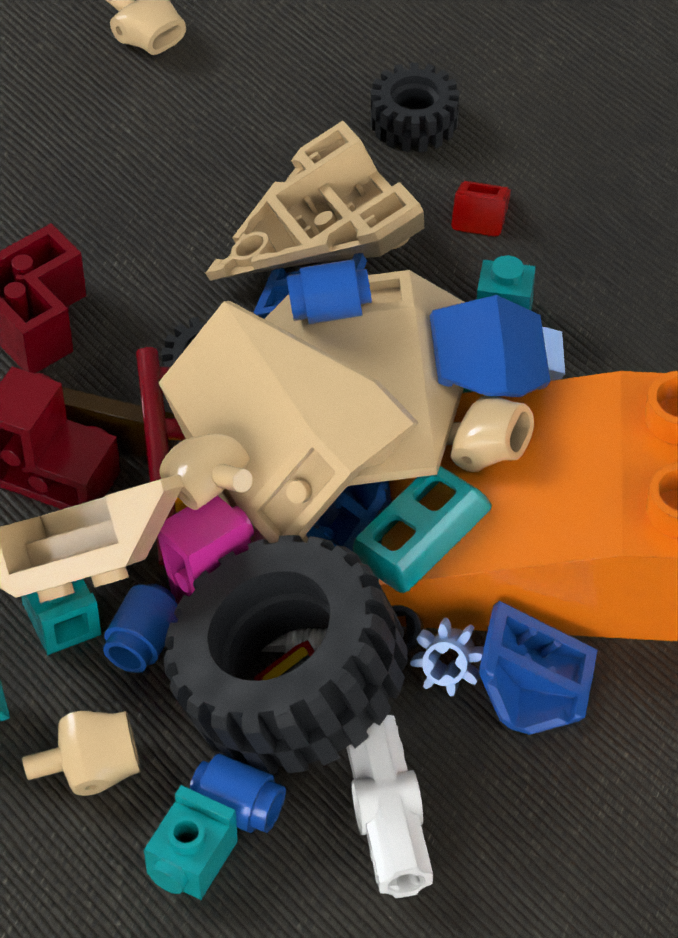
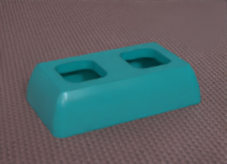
M440 466L437 475L417 477L355 538L353 552L358 555L363 564L369 566L377 578L396 591L405 593L491 510L492 504L479 489ZM439 482L456 491V494L437 511H431L418 503ZM399 521L416 531L396 551H391L378 543Z

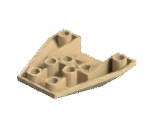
M410 270L368 275L372 303L361 304L363 316L309 324L308 319L294 321L288 294L265 318L270 323L380 381L418 421V424L383 464L362 469L348 486L437 475L462 396L463 387L455 384L447 387L438 383L429 316L432 310L465 302Z
M224 301L159 381V385L186 439L208 434L226 435L235 439L247 452L250 461L244 469L248 470L253 477L252 486L244 493L224 489L218 496L230 507L238 506L246 513L254 529V536L250 538L251 543L261 539H266L269 544L276 543L279 540V536L299 535L304 542H307L309 538L305 534L362 469L383 464L418 424V421L377 379L231 301Z

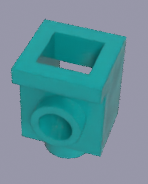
M510 255L500 256L494 261L483 260L477 289V299L498 295L526 309L532 310L536 266L523 265L520 259Z
M83 579L72 582L75 593L40 603L37 592L21 596L22 604L47 655L102 635L97 601L93 593L90 594Z
M181 785L175 793L174 804L144 848L147 875L165 891L173 894H180L183 891L202 900L238 842L236 810Z

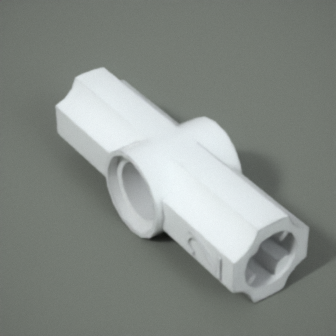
M387 715L380 726L373 723L366 731L369 735L368 739L356 749L352 744L346 748L354 778L351 785L356 821L360 834L367 835L371 861H373L379 892L393 895L394 898L417 895L421 889L432 885L433 871L421 827L423 825V808L417 777L414 770H407L403 745L399 737L394 715Z

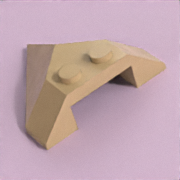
M341 121L298 150L291 160L295 167L293 172L285 182L273 183L232 237L235 244L230 255L224 260L216 259L205 274L211 281L278 268L352 259L356 253H363L365 258L380 257L392 249L403 246L410 237L424 229V211L420 203L400 182L391 186L377 171L361 139L344 121Z
M180 474L105 495L103 498L42 516L1 526L0 589L15 598L37 592L39 601L42 603L75 593L72 582L91 576L94 587L128 578L126 566L146 559L183 487Z

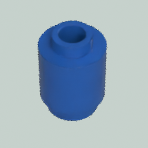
M354 259L300 268V274L287 276L294 321L308 319L309 324L359 317L363 316L361 304L372 303L367 269L355 270Z
M157 584L135 585L130 588L104 634L106 643L103 651L109 661L125 671L141 673L146 669L147 665H152L158 660L165 647L170 622H178L174 614L178 606L174 595L168 589Z
M222 754L215 755L210 763L202 761L197 767L189 789L236 810L237 828L248 833H252L255 829L268 833L281 812L286 795L285 786L275 783L274 775Z

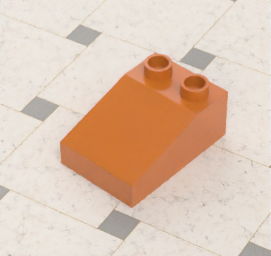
M616 371L552 380L546 388L542 390L536 389L521 397L497 396L512 402L524 403L533 413L534 429L523 455L518 460H503L489 465L480 471L470 472L461 469L452 461L451 451L453 445H446L440 466L485 494L492 504L491 510L409 591L400 593L379 579V584L391 606L402 605L412 609L422 619L424 628H439L443 618H448L451 622V628L464 630L467 626L473 625L474 630L488 631L493 605L501 601L569 636L678 641V371L667 373ZM477 392L462 393L454 422H462L471 405L485 395ZM416 478L389 481L392 502ZM439 482L418 503L431 511H437L456 494V491ZM399 521L382 537L381 545L391 551H396L416 531ZM398 617L401 626L407 627L406 617Z

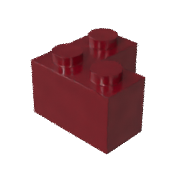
M52 223L0 251V346L23 370L31 373H37L73 352L67 307L87 296L82 254Z
M11 366L0 382V487L59 509L69 508L105 497L121 472L117 437L108 434L99 427L85 426L68 420L62 383L54 381L42 373H31Z

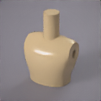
M106 0L119 11L110 20V27L115 38L122 44L140 47L149 54L156 55L176 45L186 32L185 21L177 13L170 0Z
M497 396L480 397L471 405L462 422H453L446 444L453 445L451 451L452 461L461 469L477 472L503 460H518L523 455L532 437L534 429L533 413L524 403L512 402Z
M208 434L181 441L170 450L160 466L161 479L180 474L183 487L178 498L193 510L201 508L224 489L244 493L250 489L253 482L251 473L244 469L250 461L247 452L235 439L221 434Z
M77 711L67 714L59 721L57 748L22 757L24 771L28 780L63 771L73 793L80 796L100 793L127 777L141 772L135 737L127 711L119 713Z

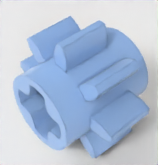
M443 618L436 636L424 629L420 632L416 640L419 645L426 649V652L415 654L410 661V665L417 668L423 667V671L427 676L423 685L425 689L430 688L435 683L440 686H446L449 696H454L458 689L459 681L462 678L468 683L474 685L477 683L480 677L479 670L470 663L478 662L482 659L484 647H474V643L470 638L474 630L473 625L467 626L462 631L451 628L449 619ZM451 648L459 655L456 660L446 665L439 658L441 654H444Z

